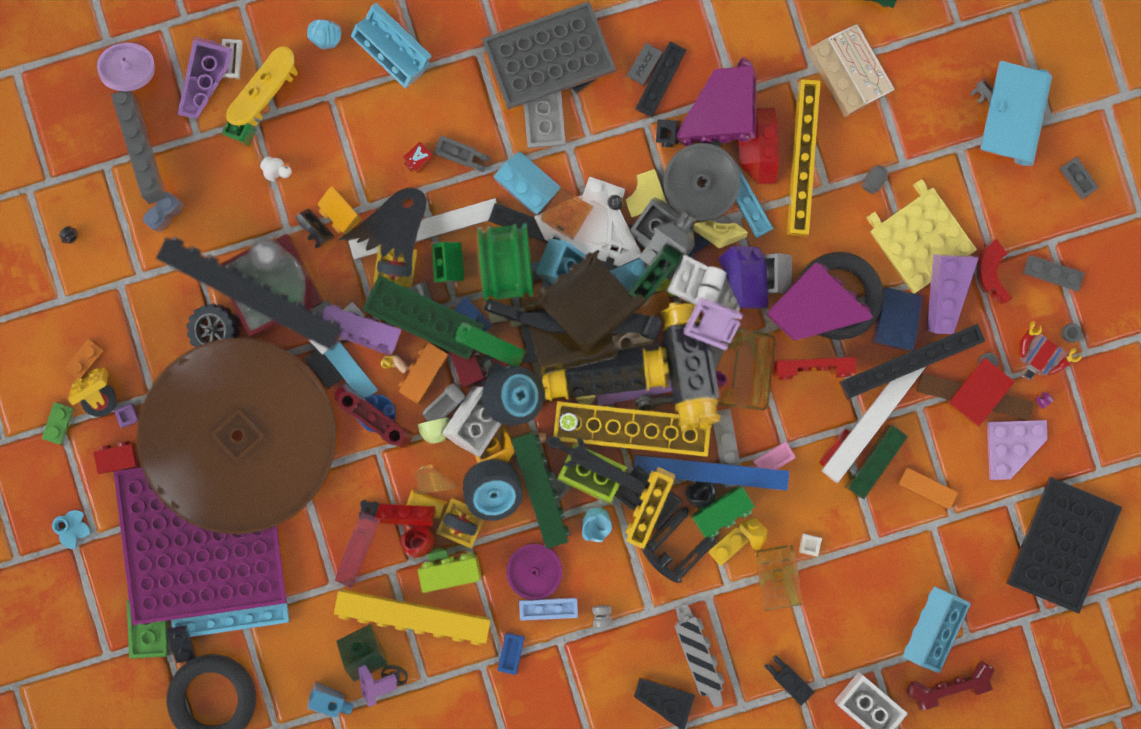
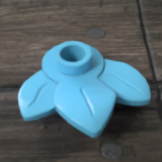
M72 510L65 516H58L53 520V531L59 535L60 543L67 548L75 549L77 538L86 537L91 533L88 525L82 522L83 512ZM61 522H64L66 525L64 529L60 527Z

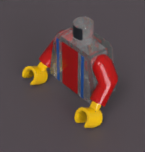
M1034 321L1030 323V330L1019 341V355L1021 356L1019 361L1027 366L1021 375L1030 381L1036 373L1041 376L1053 375L1064 370L1072 362H1078L1081 359L1082 354L1077 357L1072 355L1076 352V348L1071 349L1069 356H1066V351L1040 334L1042 332V325L1037 329L1033 328L1035 326Z

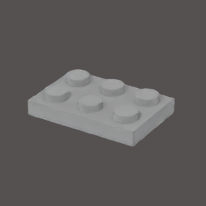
M561 91L524 104L528 149L566 145Z

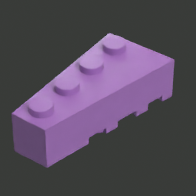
M933 254L928 331L954 334L978 257Z
M331 304L330 307H325L323 318L329 321L332 318L340 322V327L345 329L340 338L387 355L393 353L401 329L379 323L372 318L360 317L359 314L352 311H341L342 308Z

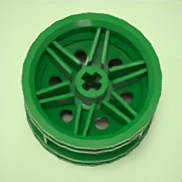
M522 223V227L517 228V224L503 227L488 226L487 231H482V227H478V251L484 300L489 301V297L493 296L494 300L513 297L524 298L525 293H529V297H533L526 223Z

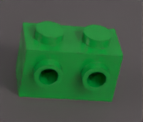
M462 242L432 244L434 283L464 281Z

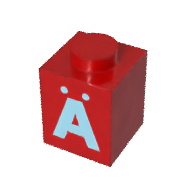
M419 141L403 156L406 160L404 165L411 172L415 170L419 173L434 159V156Z

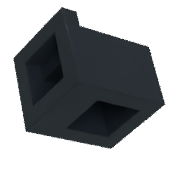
M657 119L656 142L662 143V147L672 148L673 144H678L676 133L679 130L681 121ZM669 130H671L670 138L667 136Z

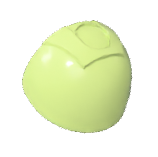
M450 417L418 424L419 433L422 438L430 444L444 442L447 437L442 432L450 422Z

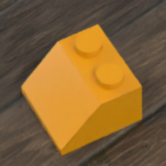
M330 187L318 202L321 208L318 211L325 219L329 217L334 222L331 226L338 234L340 232L347 234L362 221L359 215L333 187Z

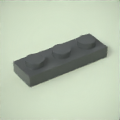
M1032 255L1027 257L1022 273L1076 292L1079 291L1084 277L1083 272Z

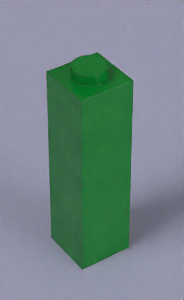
M463 322L456 332L455 341L514 367L520 366L526 350Z

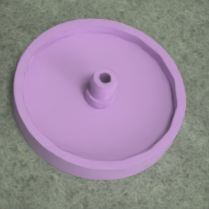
M120 43L109 47L100 55L97 62V71L101 81L107 87L117 91H132L143 87L152 79L155 72V64L152 54L145 47L135 43Z

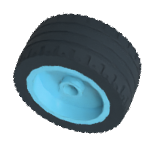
M506 367L495 371L487 378L482 390V402L486 412L494 421L504 425H521L532 421L541 411L544 401V390L540 379L531 370L523 367Z
M490 459L479 462L468 470L463 479V494L465 503L474 516L486 521H495L506 518L517 510L522 501V486L513 466L502 460Z

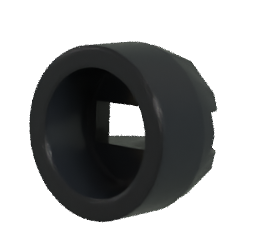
M611 195L607 200V205L612 210H619L623 206V199L618 195ZM615 198H618L617 208H615Z

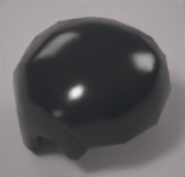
M696 481L693 486L688 485L685 491L687 500L696 508L709 506L715 500L717 494L713 483Z

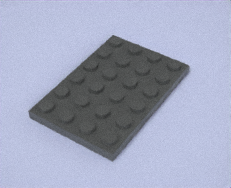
M590 1L482 39L508 110L616 72Z

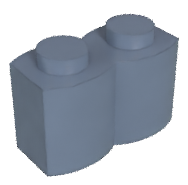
M166 192L167 198L157 201L155 207L149 209L143 217V222L157 232L163 231L169 225L171 218L176 216L183 208L184 203L169 192Z

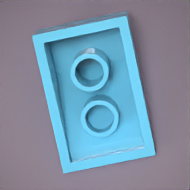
M549 239L535 274L545 281L555 284L554 281L561 274L565 276L569 273L568 270L575 263L579 265L583 261L582 259L585 254L566 240Z

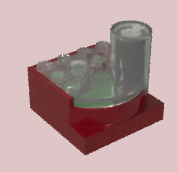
M288 234L274 241L271 239L258 240L251 248L221 263L224 266L229 264L237 268L236 272L241 275L246 273L254 277L253 281L258 284L261 282L268 284L272 287L271 291L275 293L281 291L289 296L288 299L294 303L298 300L306 304V309L308 310L324 302ZM230 298L250 337L258 338L281 326L276 321Z

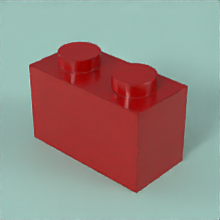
M130 441L120 442L118 447L111 448V445L100 446L99 451L93 452L98 474L141 466L137 444H130Z

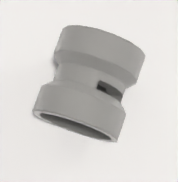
M593 606L592 611L595 615L593 627L612 626V619L610 618L611 606Z

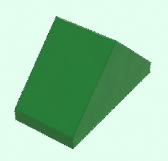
M227 121L221 134L249 147L256 129L249 123L235 126Z

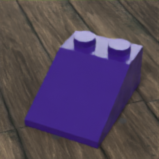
M732 246L718 260L723 271L727 273L726 278L739 307H769L767 268L763 253L759 247Z

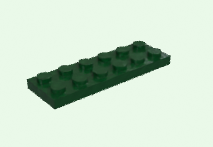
M380 275L362 309L377 318L469 360L473 348L455 341L458 328L462 322L480 330H483L485 326Z

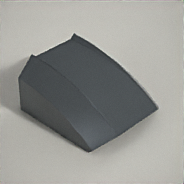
M655 197L651 199L630 229V233L634 240L646 248L656 233L654 231L655 227L665 222L678 220L681 214L663 200Z

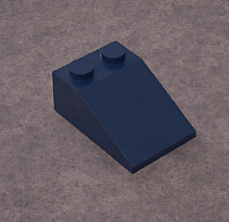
M884 287L883 306L876 320L871 343L908 352L913 351L918 333L922 296Z

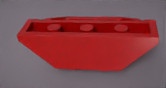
M756 108V138H752L749 141L738 140L739 166L757 184H777L779 145L778 121L775 108Z

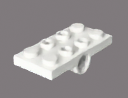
M685 255L680 257L668 292L693 304H697L699 297H703L739 312L740 310L726 278L727 273L715 267H708Z

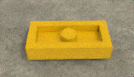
M735 526L711 547L708 553L722 566L749 540Z

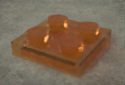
M560 187L540 221L574 240L592 211L593 206Z

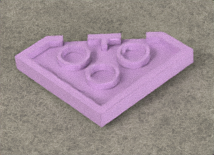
M1047 420L987 422L989 479H1011L1046 442Z

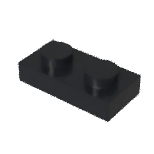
M187 625L168 628L167 635L176 663L187 662L196 658L197 655Z

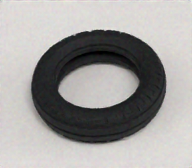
M846 252L827 253L810 262L802 271L799 279L816 262L818 264L822 263L829 271L834 269L849 271L857 276L863 284L865 290L864 304L871 310L870 314L873 316L869 320L819 333L818 335L832 340H846L857 337L867 331L877 320L884 299L883 286L875 269L863 258Z
M202 655L186 662L173 676L167 691V710L172 723L177 729H245L251 721L256 707V689L251 676L241 664L223 655ZM211 672L225 676L232 682L237 691L238 705L236 712L226 723L216 726L202 724L194 719L187 709L185 700L187 688L196 676L203 673Z

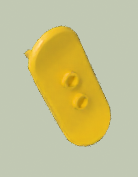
M281 46L275 49L237 98L230 104L226 112V119L230 124L240 126L249 123L257 126L258 123L254 117L261 120L263 116L260 114V111L266 107L281 88L284 81L292 82L293 78L289 72L295 76L298 72L294 67V54L290 48Z

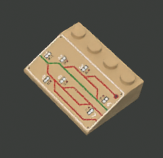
M858 24L826 38L812 46L807 52L844 118L895 90Z

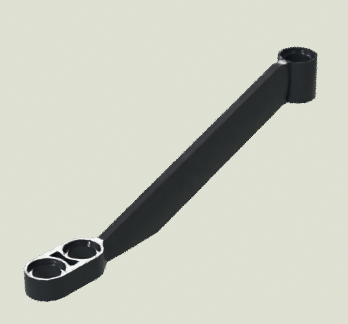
M490 299L485 304L484 310L497 316L521 322L549 333H567L549 313H524L514 307ZM634 313L611 333H638L647 339L656 340L663 321L654 316Z

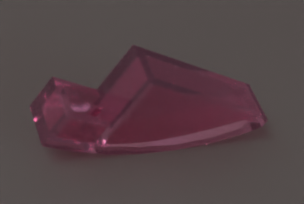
M366 512L361 513L334 581L353 588L376 535L374 534L381 519Z

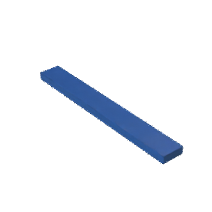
M635 455L634 468L638 464L649 474L652 471L656 472L657 468L660 467L676 474L674 479L788 490V470Z

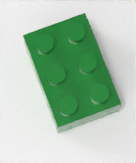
M738 485L715 499L709 506L699 509L690 516L700 533L705 538H712L720 533L719 529L722 527L729 528L736 523L735 519L740 516L745 518L753 513L752 509L755 506L744 488Z

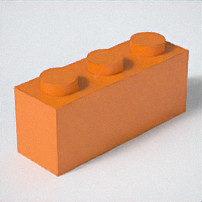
M429 342L427 345L423 344L418 352L420 357L417 362L413 361L408 368V371H410L407 378L403 377L398 385L400 388L398 392L417 404H420L449 357V354Z

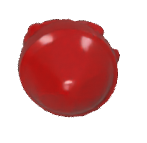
M413 525L410 530H407L401 536L402 548L408 556L414 558L423 557L430 553L434 547L435 536L431 529H429V526Z

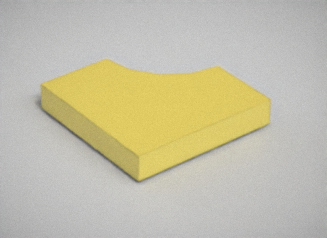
M653 169L637 175L638 184L636 191L632 196L625 199L631 218L641 215L651 199L655 197L667 204L656 170Z
M706 220L694 224L693 228L694 231L718 248L744 239L748 234L745 229L735 222L724 224Z

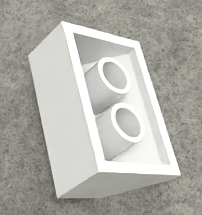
M473 386L442 434L456 445L480 457L501 423L494 421L486 412L482 402L483 387Z

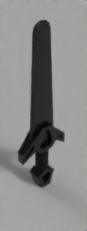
M549 436L546 443L552 449L559 448V450L561 449L571 457V461L562 465L568 468L580 465L635 492L641 493L644 491L645 485L641 481L586 450L583 439L577 437L578 447L570 448L565 443H561L559 437Z

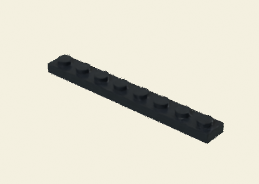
M976 324L842 380L839 383L848 400L983 343L985 339L979 325Z

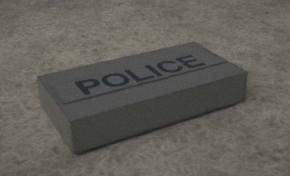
M645 43L627 77L643 86L662 55V51Z

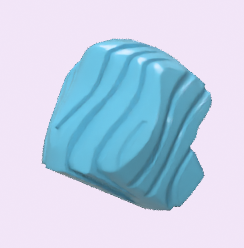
M314 20L310 23L307 30L308 39L320 49L335 48L340 42L342 34L340 26L329 20Z
M592 508L586 512L583 518V538L586 541H604L612 530L609 513L602 508Z

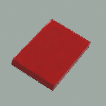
M983 358L948 403L979 427L1015 381L989 360Z

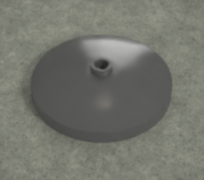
M699 143L681 149L672 157L664 173L663 186L666 198L674 210L681 215L684 210H688L691 212L690 216L694 214L697 217V221H706L723 215L732 207L738 197L741 180L735 161L725 150L715 145ZM700 179L705 182L702 187L697 183Z

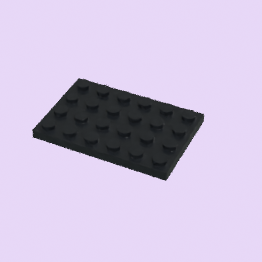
M1049 477L1006 584L1079 614L1122 506Z

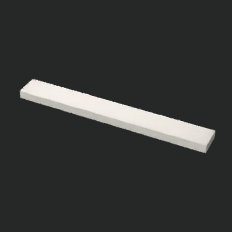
M496 199L423 219L415 242L487 222L494 203H497ZM359 238L349 241L354 260L378 253L379 246L366 251L369 238L360 243H357Z
M925 367L890 381L821 470L836 483L840 481Z

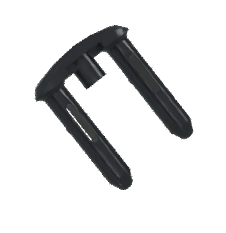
M687 507L678 509L646 543L644 549L641 548L649 563L659 573L675 583H682V578L715 544L717 539L716 536L704 538L672 571L667 566L673 559L666 552L659 558L656 557L654 551L687 518L689 513ZM667 527H670V529L662 536V538L658 542H655V540L662 534V532ZM697 553L694 560L683 569V566Z

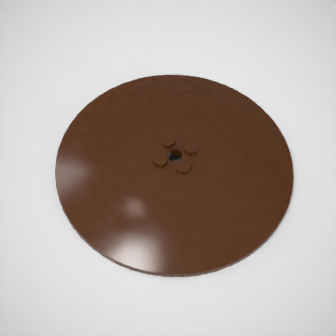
M230 338L205 343L187 351L171 362L156 378L146 394L137 425V449L140 464L147 482L157 497L183 520L209 531L227 534H246L262 531L281 524L297 514L314 498L322 487L332 466L336 447V423L332 405L325 389L315 374L301 360L284 349L270 343L245 338ZM240 430L243 433L242 440L234 441L232 439L233 431Z

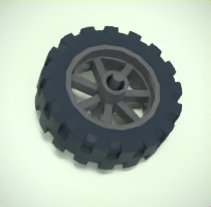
M220 304L204 305L194 310V314L190 315L188 319L190 321L186 326L188 329L187 337L191 340L189 342L195 347L209 343L205 338L210 335V342L215 340V336L222 340L237 338L240 335V331H238L240 326L239 322L236 321V315L232 314L228 307L224 308V305ZM211 316L217 317V320H216L215 323H213V320H212V317H211ZM206 318L208 320L209 326L203 324ZM221 331H224L223 337L219 334Z

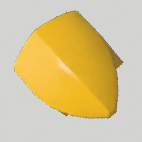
M756 518L740 523L739 530L750 540L752 548L758 551L766 541L767 529Z

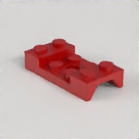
M856 357L778 360L773 362V377H778V380H793V376L798 375V372L812 371V367H816V371L830 370V374H836V378L851 377V373H856Z

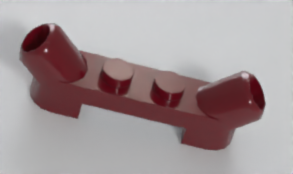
M342 385L336 390L334 398L338 402L339 407L379 434L388 444L397 445L401 448H405L410 444L413 437L410 430L391 419L357 394L350 386Z
M980 661L969 677L958 676L952 682L941 681L931 688L918 681H912L907 687V695L917 701L919 710L931 709L939 706L937 698L971 689L976 695L991 691L993 688L990 679L995 670L992 666Z

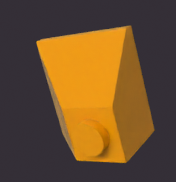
M504 424L500 425L481 456L475 455L478 463L490 459L509 462L515 450Z

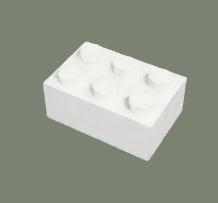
M860 672L855 675L834 701L865 729H895L908 714Z

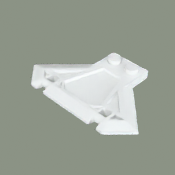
M589 177L583 195L534 216L546 241L553 239V237L566 240L585 255L589 252L594 253L598 249L600 251L597 257L599 260L606 262L607 257L615 259L613 265L618 267L639 258L641 255L620 209L612 210L607 205V200L611 195H618L623 198L625 189ZM615 198V208H617L618 198ZM557 226L563 228L564 232L556 230ZM611 246L618 248V251L611 250Z

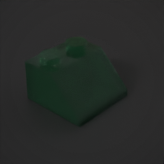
M371 624L336 641L344 670L354 682L360 679L359 667L366 665L371 674L389 665L384 649Z

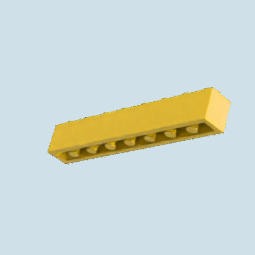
M801 79L798 83L787 235L806 237L809 235L821 82L816 80Z
M343 589L338 591L334 614L344 620H350L351 617L356 618L357 622L368 624L369 621L376 622V625L380 627L392 625L395 626V629L406 631L408 628L413 629L414 633L424 635L425 632L433 633V636L437 638L449 636L454 641L463 642V639L470 640L471 644L480 646L482 643L486 644L491 622V618Z

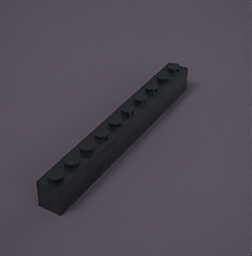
M175 236L173 238H165L155 259L329 350L335 349L345 330L340 327V322L332 318L330 321L323 318V313L315 309L313 311L306 309L307 305L298 300L295 303L290 301L287 294L278 291V293L271 291L272 287L268 284L254 282V277L243 273V275L237 273V268L229 264L224 266L218 263L219 259L212 255L204 256L201 254L202 250L191 245L189 248L183 245L185 241Z

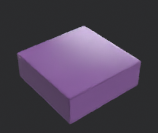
M134 403L114 410L121 428L138 422L139 416Z

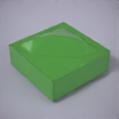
M442 547L434 548L427 554L428 560L435 561L447 558L449 556L448 549Z

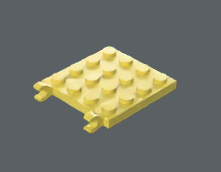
M922 179L913 184L920 197L881 223L880 218L875 212L866 217L874 228L870 231L871 235L913 294L931 282L933 254L969 256L977 250L935 189L931 188L928 190Z

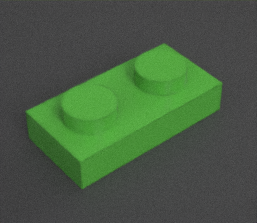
M54 402L42 439L62 445L74 408Z

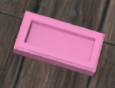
M785 441L755 459L753 463L758 468L778 469L796 457Z

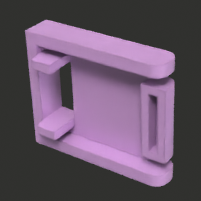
M699 297L684 329V334L727 350L728 345L723 343L722 339L725 342L731 343L740 324V321L733 317L742 319L743 314ZM700 310L705 312L699 326L693 325Z

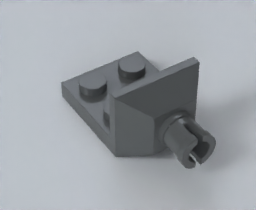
M684 210L678 220L665 222L655 227V235L639 258L649 264L665 242L680 252L681 256H688L695 246L690 227L697 220V217L694 214L690 216L691 212ZM677 265L666 277L669 281L673 278Z

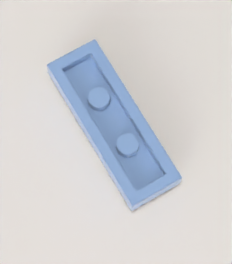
M577 598L519 600L520 620L578 618Z

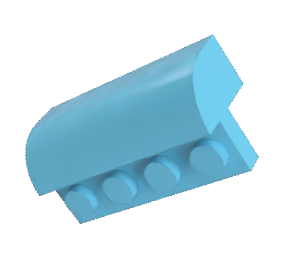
M377 3L371 6L366 18L355 25L351 37L405 89L414 83L430 65L431 55Z

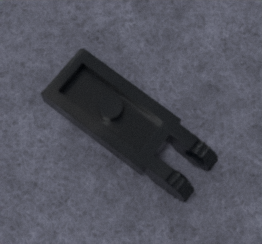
M775 655L773 659L782 669L777 673L769 664H766L764 667L802 706L815 692L787 664L785 665Z

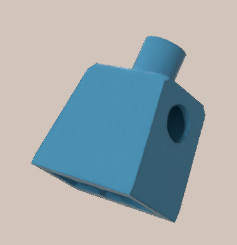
M318 682L314 683L308 698V709L335 718L338 717L339 712L350 715L354 704L344 701V694Z

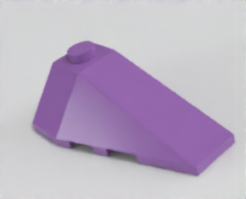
M194 36L178 115L198 118L223 75L228 70L233 49L217 42Z

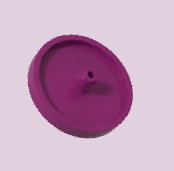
M536 543L524 545L517 549L509 559L507 565L508 582L514 592L523 598L530 600L546 598L558 588L561 582L562 565L560 559L552 549H546L545 545Z

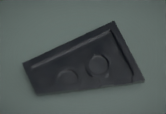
M639 677L634 697L674 724L678 729H685L695 694Z

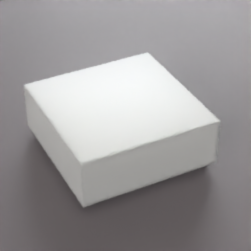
M802 533L798 552L818 557L822 538Z

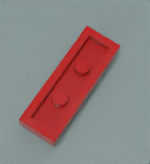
M379 504L375 520L376 523L432 526L436 515L435 506Z

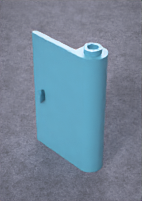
M1004 61L999 62L980 150L1014 158V162L1020 165L1032 166L1034 164L1052 81V75L1049 74V71L1042 69L1034 70Z

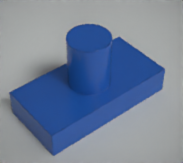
M467 297L453 309L484 324L485 326L482 330L484 332L492 326Z

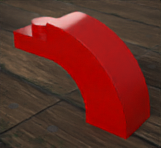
M996 238L991 240L981 251L977 261L976 276L982 292L992 291L991 296L997 303L1004 304L1010 301L1012 297L999 281L997 268L1002 258L1008 253Z

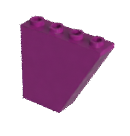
M753 66L722 68L713 71L676 133V138L680 144L690 146L693 143L700 142L711 144L713 141L728 143L731 140L749 141L752 138H756V71Z
M816 262L777 301L766 315L795 341L869 320L873 317L870 314L871 310L865 304L858 303L856 301L857 297L850 290L846 291L842 287L843 283L834 276L832 278L828 274L829 270L822 263L818 264Z

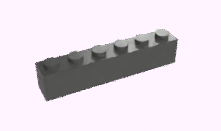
M120 91L111 94L141 196L148 204L167 198L137 97L132 91Z

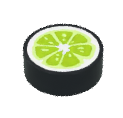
M566 412L560 416L559 426L562 430L571 432L577 428L578 418L575 414Z

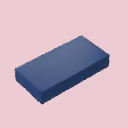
M506 632L497 671L516 675L525 636Z

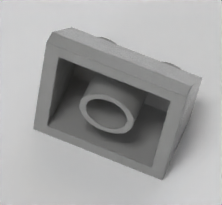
M778 253L763 255L767 268L768 294H785L792 287V255Z

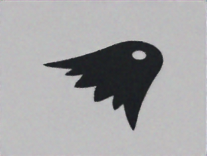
M405 188L396 192L365 221L338 240H347L360 236L357 240V243H360L369 238L366 251L381 244V256L384 257L394 248L396 259L402 252L406 264L411 269L415 241L426 210L427 201L425 194L417 188ZM408 198L412 199V206L404 208L403 202Z

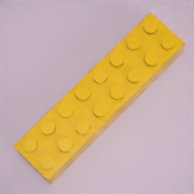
M557 402L554 437H559L560 441L578 443L577 437L583 439L584 444L708 457L711 428L702 430L700 427L683 431L678 426L680 421L679 414ZM566 412H571L578 418V426L571 432H566L559 426V418Z

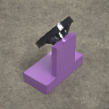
M366 665L358 668L362 695L369 707L376 704V697L396 690L397 686L404 685L408 680L406 670L397 665L385 666L381 672L382 679L374 682ZM388 669L397 670L396 672H390L389 674L384 673V671ZM400 672L405 676L404 681H400Z

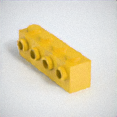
M660 467L657 468L656 472H651L648 482L651 484L648 489H644L640 497L643 500L641 507L637 505L633 514L636 519L633 524L629 523L625 532L628 534L626 542L644 549L676 474Z

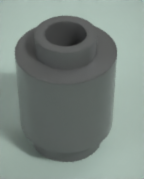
M880 165L877 167L872 166L863 179L861 187L874 195L889 177L888 171Z

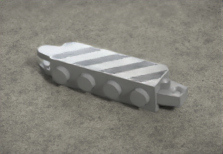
M684 603L676 607L678 621H676L674 627L700 695L709 696L713 706L720 708L723 705V699L720 691L723 690L721 685L724 684L721 672L717 673L714 667L718 664L714 654L710 655L708 648L711 645L708 637H703L701 632L704 629L701 619H697L691 613L688 605Z

